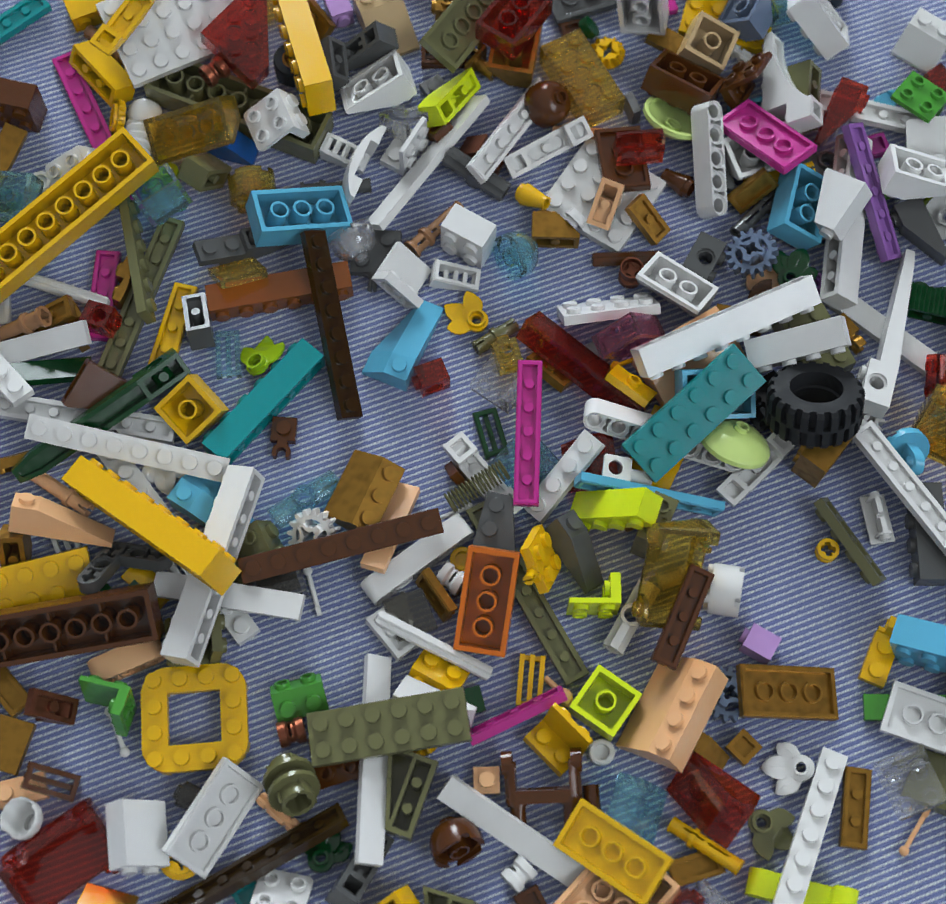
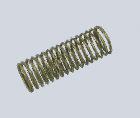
M498 460V463L494 462L495 465L491 464V467L488 466V469L484 468L485 472L481 470V473L478 472V476L474 474V477L471 476V480L467 479L468 482L464 480V484L461 483V486L457 485L458 489L454 487V490L450 489L451 493L447 491L448 496L445 493L443 494L455 513L456 511L458 512L456 505L461 509L457 499L465 507L461 500L462 498L466 505H468L464 495L470 503L472 501L468 494L475 501L471 491L477 499L478 496L475 490L482 497L476 484L484 495L485 492L480 483L486 491L488 489L483 480L490 490L492 488L487 479L495 488L489 475L496 485L499 486L492 472L500 484L502 482L496 471L504 482L505 479L499 468L507 480L510 479V475L500 460Z

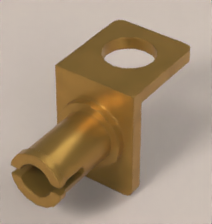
M479 42L476 45L478 49L474 48L472 50L474 55L464 65V71L472 67L473 71H478L489 81H493L497 76L487 70V46Z

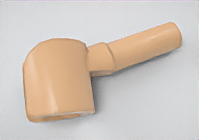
M548 675L544 678V681L552 689L559 686ZM562 688L568 700L560 703V705L569 708L573 701V694L570 690Z

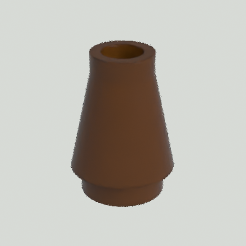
M666 168L660 177L680 197L688 198L695 189L692 176Z

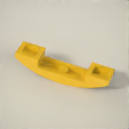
M124 0L107 24L103 23L89 43L110 56L135 31L155 0Z

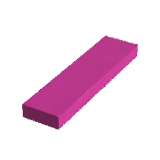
M96 250L91 292L108 297L110 305L105 311L88 306L86 320L91 341L107 342L111 335L115 307L112 293L118 285V279L115 274L116 268L121 262L122 254L120 251Z
M557 686L471 728L472 746L550 709L554 703L560 704L567 701L568 699L562 687Z

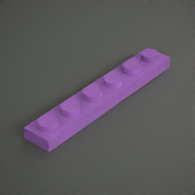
M860 122L842 126L843 139L849 152L850 163L853 166L856 179L866 182L873 194L864 210L868 217L870 231L875 241L876 252L880 262L883 263L902 258L884 194H882L880 179L864 124Z

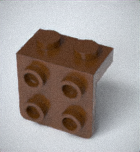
M770 51L764 54L759 52L747 62L742 60L732 67L733 71L725 77L724 84L719 89V92L731 110L746 101L755 89L756 84L753 80L760 76L773 55Z

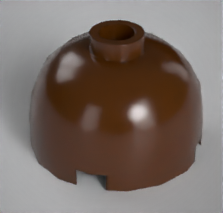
M553 80L540 81L529 87L525 94L524 104L525 107L528 106L530 111L528 116L537 126L542 128L553 127L566 119L571 109V99L567 89L561 83Z
M448 816L440 820L431 833L429 848L434 863L438 867L450 868L448 863L457 861L459 866L475 858L482 851L480 845H485V841L481 832L472 821L462 817Z

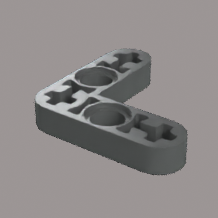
M115 541L112 544V548L103 547L78 575L79 591L83 594H92L100 591L121 566L161 572L171 568L173 561L152 546Z

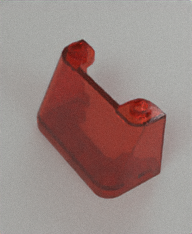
M90 797L77 803L42 827L33 838L26 841L23 840L0 857V879L18 904H58V902L103 871L106 874L111 872L112 874H117L120 872L109 871L106 820Z

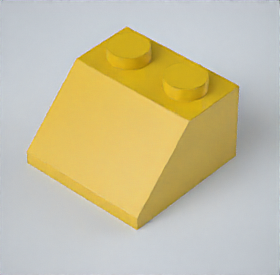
M188 374L154 407L156 412L186 445L213 427L230 410L198 374Z

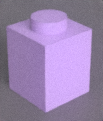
M323 0L324 9L329 18L335 23V29L344 28L354 23L353 8L349 0Z
M754 623L750 630L746 627L738 639L742 643L738 651L763 665H767L782 638Z

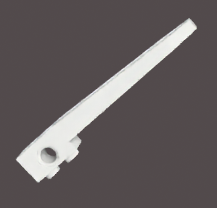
M909 249L904 251L899 263L876 359L870 358L866 366L861 365L857 375L865 390L863 413L882 419L890 408L900 365L915 263V251Z

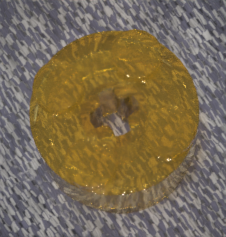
M259 165L243 166L234 169L235 174L232 176L230 173L227 175L230 204L237 208V212L240 214L247 213L245 206L252 190L276 189L274 170L269 167L268 171H265Z

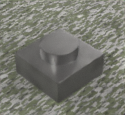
M438 73L422 82L420 90L427 97V95L446 82Z

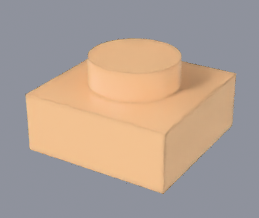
M499 766L473 767V788L482 795L500 794Z

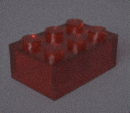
M493 0L476 21L475 39L514 61L552 13L553 0Z

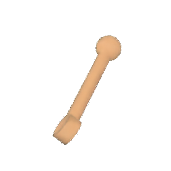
M925 807L922 811L921 817L905 845L899 848L900 855L907 856L909 854L910 845L931 812V809Z

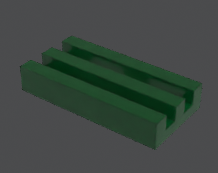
M496 407L472 413L485 460H489L491 457L497 458L503 454L504 456L509 455L508 445ZM492 414L493 420L502 446L501 449L497 448V444L488 418V415ZM479 417H483L493 451L488 450Z

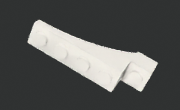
M773 32L767 33L764 37L762 51L763 54L770 51L773 56L763 70L761 107L779 120L785 119L786 124L799 133L823 126V105L814 96H806L796 88L787 70L784 43Z

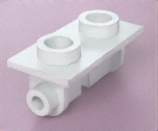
M873 491L869 493V496L859 497L870 545L895 542L884 494H880L879 491Z

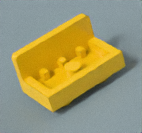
M423 650L411 667L409 676L439 690L462 687L469 676V672Z

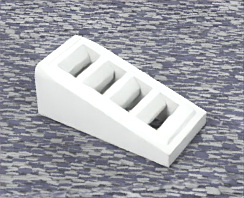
M328 132L319 150L320 159L347 168L350 160L346 158L349 152L354 154L358 146ZM340 149L343 150L341 156L338 155ZM364 153L356 172L364 173L371 158L370 155Z
M435 259L433 262L429 287L478 292L481 269ZM439 272H443L442 277L438 276ZM449 273H452V279L448 278ZM458 274H462L461 281H458ZM468 275H472L471 284L467 283Z

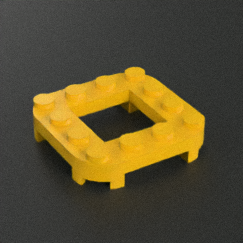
M226 663L201 664L199 668L191 666L164 667L147 674L141 688L142 755L151 768L163 775H172L175 773L214 770L222 757L228 758L236 765L244 760L250 750L248 685L237 667ZM220 691L221 741L170 745V695Z

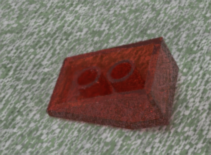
M845 77L841 78L834 89L823 117V126L819 127L814 143L818 145L817 151L842 129V126L847 125L857 113L861 114L870 98V95L866 94L869 86Z
M694 750L683 772H677L666 788V791L699 829L726 849L752 815L761 797Z

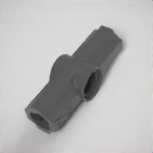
M454 146L448 150L442 160V165L464 178L469 187L479 188L499 202L503 200L511 187V183L493 172L485 183L480 184L466 168L472 158Z

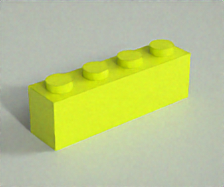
M646 487L581 491L575 493L570 510L574 509L588 529V532L590 529L607 531V529L613 528L617 530H625V528L642 530L643 527H655L663 498Z

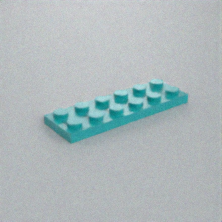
M730 344L624 441L621 446L647 476L656 483L757 391L766 380L735 344Z

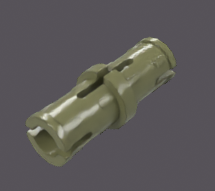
M510 318L500 326L490 328L487 334L471 342L473 349L477 351L478 355H481L491 347L503 344L504 339L520 331L517 322Z

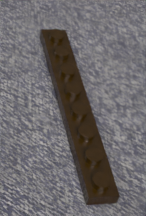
M304 230L300 233L337 421L359 419L363 417L326 231Z
M338 802L162 904H216L229 895L350 826L342 807Z

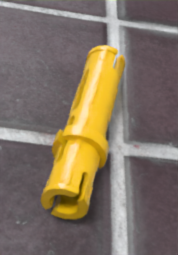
M675 816L670 821L666 831L684 841L688 848H695L732 872L735 876L739 873L745 860L737 857L703 835L702 830L699 828H692L678 819V817Z

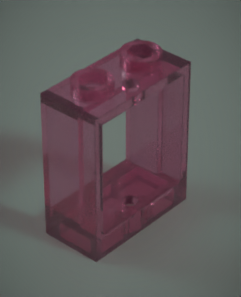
M629 312L591 338L601 359L626 360L632 358L630 349L663 336L665 332L656 315Z

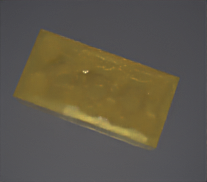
M580 28L540 46L539 63L550 80L561 83L567 89L571 99L570 111L575 119L584 115L589 127L592 128L623 113L625 96Z

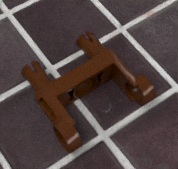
M581 747L570 748V759L568 761L569 786L517 788L516 761H513L512 751H501V772L504 775L505 804H507V807H510V813L527 824L526 806L528 804L560 803L563 805L565 825L579 800L583 798Z

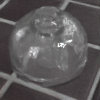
M369 219L350 223L351 227L345 230L342 227L327 238L329 247L336 257L347 262L355 260L356 263H361L369 258L368 253L373 250L376 243V234Z

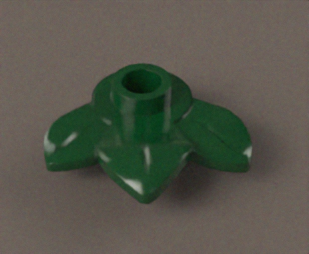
M797 249L789 256L778 250L779 255L776 256L777 264H772V268L778 274L777 281L779 285L789 281L786 276H791L795 279L800 276L812 275L813 279H816L818 270L809 267L810 257L806 249Z
M340 831L305 851L304 854L308 856V866L312 871L325 873L334 864L345 862L352 852L353 845L348 842H341ZM320 855L326 857L323 862H318L316 858Z

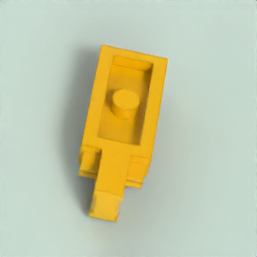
M890 616L887 619L885 627L879 626L877 631L874 632L857 678L880 689L885 686L895 658L889 643L897 619L894 616Z

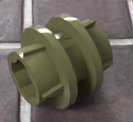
M289 752L275 757L266 766L267 771L263 776L262 784L272 808L293 818L294 816L307 813L317 803L316 798L320 793L321 785L309 760Z

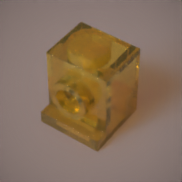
M509 335L497 337L495 339L496 342L492 343V354L499 376L517 372L518 360H523V357L521 356L516 337L510 338Z

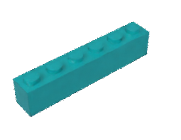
M303 338L298 343H293L288 348L287 354L281 360L278 359L273 363L270 372L255 382L251 392L248 395L244 394L238 400L237 406L231 412L229 411L222 416L220 424L214 430L211 429L204 435L201 442L204 450L208 454L230 458L229 465H231L272 422L273 416L277 417L326 365L324 355Z

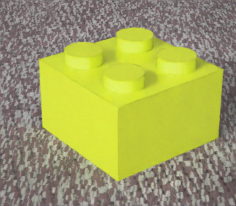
M598 664L569 706L568 711L572 716L611 742L643 694Z

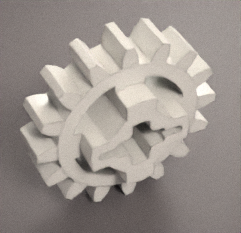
M318 507L312 510L308 508L295 514L296 520L289 522L293 529L287 531V534L292 536L288 544H298L333 535L341 528L340 526L334 527L335 517L327 518L328 511L320 513V508Z

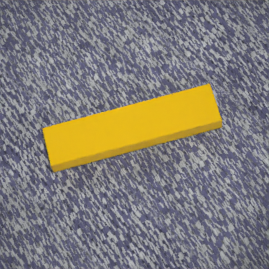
M174 282L148 364L172 347L179 353L186 332L181 296L198 293V287Z

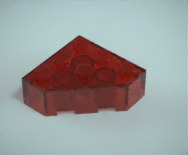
M233 0L201 32V42L215 56L219 55L226 62L229 69L252 91L269 75L267 0Z

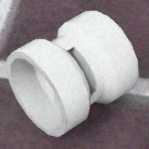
M447 561L436 577L442 586L447 587L451 594L457 596L462 590L464 571L456 570L455 565Z
M518 855L514 859L512 867L505 868L500 875L519 894L525 888V882L533 880L538 873L524 857Z

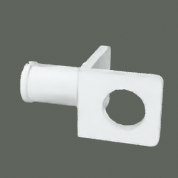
M612 454L604 455L602 476L649 486L652 484V480L644 471L632 469L633 458ZM616 461L621 465L618 474L610 472V462Z

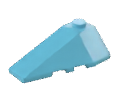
M425 300L419 309L414 308L371 352L362 374L407 391L444 312V308Z
M185 474L172 489L167 499L171 507L205 527L221 482Z

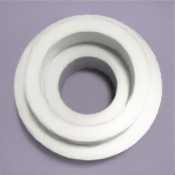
M572 208L570 211L567 210L565 212L567 216L565 220L574 229L578 227L582 230L584 228L583 224L587 220L577 209Z

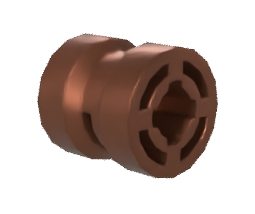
M219 55L211 58L209 64H203L198 68L201 78L211 88L216 86L221 78H226L231 74L228 65Z
M628 257L622 261L618 280L623 287L633 289L640 285L635 277L644 267L642 261L635 257Z
M302 716L294 718L291 722H276L281 748L290 747L295 742L299 744L308 742Z

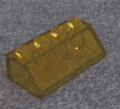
M225 95L143 120L154 161L157 166L184 159L187 156L197 155L235 143L241 117L235 95Z

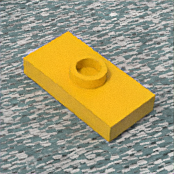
M619 364L605 377L607 382L643 408L657 394L656 391L643 383L640 377L631 374Z

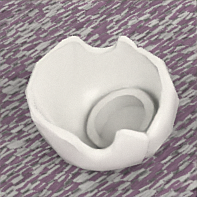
M139 98L134 100L128 107L126 120L132 118L140 119L152 126L155 131L162 123L163 112L160 105L155 101Z
M26 797L12 798L4 806L0 815L1 830L8 833L15 840L26 841L33 838L40 831L44 820L42 808L35 801Z

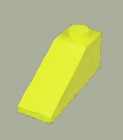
M472 67L427 95L416 107L420 118L422 116L427 118V127L447 125V122L481 88Z

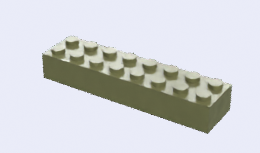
M201 63L194 64L143 86L147 99L155 101L160 106L212 125L213 122L236 128L251 140L253 138L244 119V113L273 91L231 74L226 78H221L218 84L211 88L204 82L198 72V68L203 65ZM298 100V107L307 119V127L310 134L303 139L289 133L272 145L271 148L316 164L320 156V147L327 133H331L334 128L332 112H327L309 117L307 108H302L301 102Z

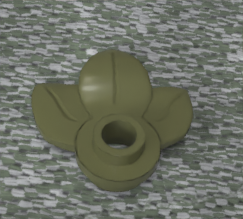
M776 808L770 812L758 809L749 815L748 827L753 833L752 845L762 858L770 860L774 848L777 850H789L793 835L787 827L792 824L795 816L782 808ZM758 818L765 821L764 828L757 826L756 821Z

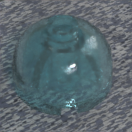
M512 231L495 239L497 241V245L493 247L495 261L502 272L504 269L510 274L508 278L510 280H519L533 272L538 264L539 253L536 242L524 232Z

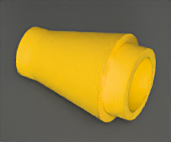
M530 183L519 185L515 192V200L521 206L548 209L551 203L550 197L544 195Z

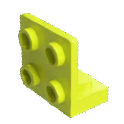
M610 572L608 580H604L602 598H569L566 615H572V618L584 619L587 618V615H598L600 619L613 618V615H617L622 603L621 572Z

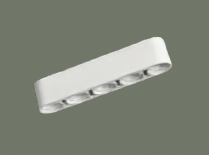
M712 100L695 105L691 109L695 202L697 214L702 219L724 215L728 208L723 113L719 102Z
M459 513L442 523L444 533L419 539L391 559L385 574L373 572L361 582L360 587L375 606L380 605L418 578L422 570L433 567L451 554L453 550L462 546L473 537L475 533Z

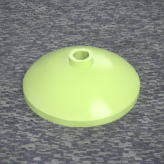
M651 96L645 101L643 106L644 116L657 132L673 140L692 141L691 116L687 112L677 107H671L666 101L658 97Z
M725 419L701 441L704 448L714 457L726 464L742 469L761 468L770 457V448L763 435L752 425L740 419Z

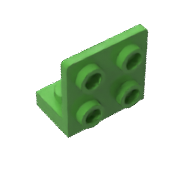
M912 71L891 95L890 99L926 123H929L935 116H939L946 106V91L915 71Z
M80 675L78 681L85 701L108 707V713L111 715V722L114 725L116 734L127 737L137 711L131 687L122 681H114L113 683L105 681L96 675Z

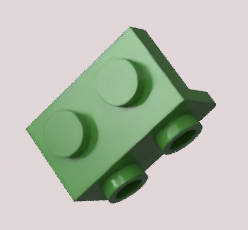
M306 673L301 675L299 679L289 681V679L279 680L273 686H270V694L278 722L290 721L300 716L305 717L306 713L329 710L320 673Z

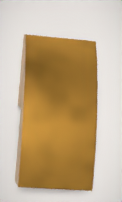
M127 256L116 268L115 275L120 285H117L112 293V300L115 307L119 310L122 309L132 286Z

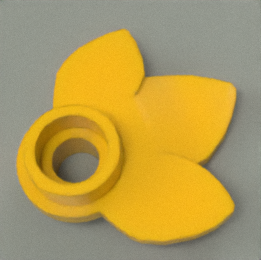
M470 291L465 292L463 304L450 303L444 305L446 316L451 320L447 330L453 334L463 335L469 331L481 332L488 326V316L482 310V300ZM474 319H479L481 322L479 324H474L472 321Z

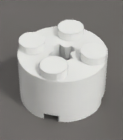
M709 563L708 572L715 574L704 600L702 611H707L709 614L738 618L745 567Z

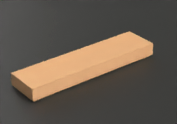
M399 482L380 522L411 515L420 494V487ZM397 545L364 553L360 562L361 568L385 574Z

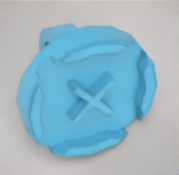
M911 427L902 428L896 431L897 434L887 437L886 439L916 475L922 474L925 467V459L930 450L928 438L919 429Z

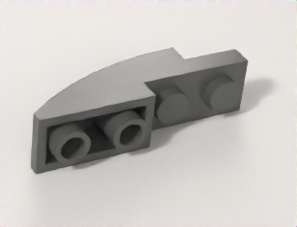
M251 227L242 228L239 234L194 241L192 245L199 266L219 263L220 268L251 261L288 246L256 247Z

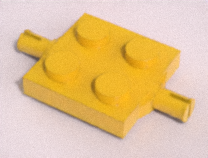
M540 524L532 527L520 548V553L527 569L523 577L524 584L532 585L535 583L539 594H544L550 591L561 569V559L553 550L549 533L545 532L543 525Z

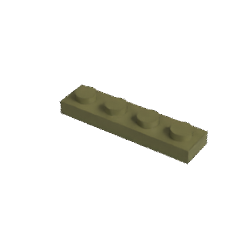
M823 497L813 503L817 508L815 510L816 515L822 522H827L830 526L832 537L838 543L841 542L846 548L845 555L853 564L856 562L861 569L859 573L862 579L867 584L871 583L872 586L884 582L887 578L829 498Z

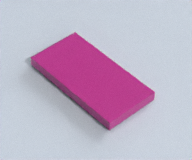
M747 99L723 116L725 135L783 175L817 151V144L750 99Z

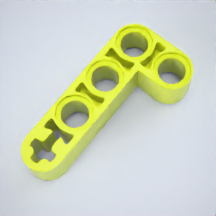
M749 867L744 895L773 902L781 873ZM810 881L803 904H857L859 890L842 885L829 886Z

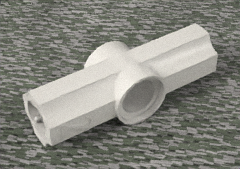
M642 579L637 581L602 645L608 651L620 656L624 654L659 590L654 584ZM627 612L634 613L637 621H627L624 614Z

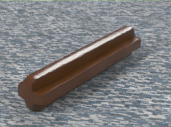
M659 250L593 253L592 265L594 267L620 266L622 261L628 257L638 258L642 261L643 265H646Z

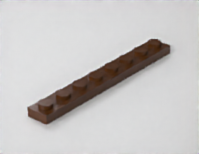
M434 508L239 558L237 561L241 570L243 584L441 534L444 533L439 510Z

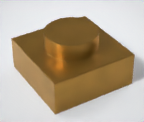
M743 728L724 749L744 767L758 753L762 746Z

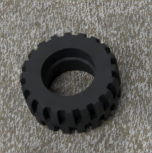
M809 361V363L804 364L799 362L794 366L788 365L782 371L779 370L773 375L768 383L765 409L766 422L775 435L779 434V437L785 442L791 441L792 445H803L810 449H813V447L825 449L831 445L836 447L841 445L843 441L845 443L849 441L860 430L865 390L858 378H855L850 371H844L842 367L837 365L834 367L830 363L823 362V364L816 363V361Z

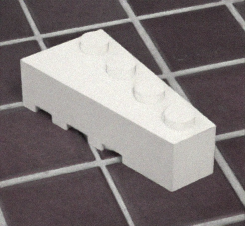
M842 315L743 341L747 359L759 373L772 371L774 367L781 365L782 367L793 366L797 364V361L806 359V361L820 359L821 354L828 352L831 355L846 352L845 347L852 346L846 319Z

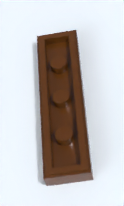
M694 564L688 566L650 660L673 671L677 669L715 574Z

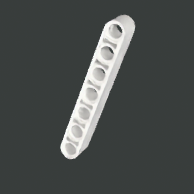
M592 398L587 400L584 405L583 423L589 430L626 441L653 415L599 398ZM701 442L684 457L685 459L732 473H739L745 470L717 459L704 448Z

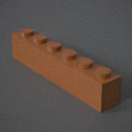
M348 261L332 263L339 300L344 301L349 297H353ZM307 268L205 285L208 310L212 321L224 322L239 316L247 318L256 313H274L279 309H297L302 305H314Z

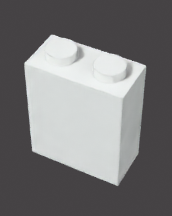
M120 799L105 805L109 871H121L123 876L134 875L138 871H142L143 876L159 874V869L170 866L169 855L162 851L163 846L168 840L165 801Z

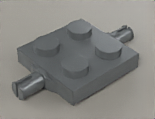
M354 229L350 275L368 278L367 291L372 292L373 289V292H377V284L371 278L394 244L402 242L401 231Z

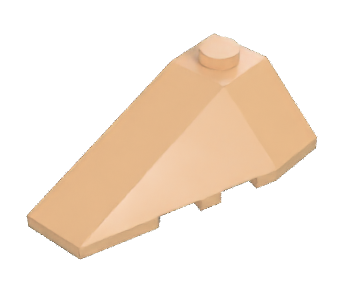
M15 492L11 504L8 532L112 548L115 529L42 496Z

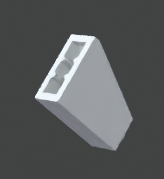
M826 168L814 220L822 237L828 240L833 238L842 241L873 195L866 182Z

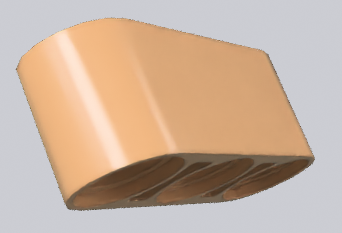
M159 639L114 648L90 659L87 665L91 675L99 676L105 681L114 683V681H119L152 667L166 658L160 655L162 643Z

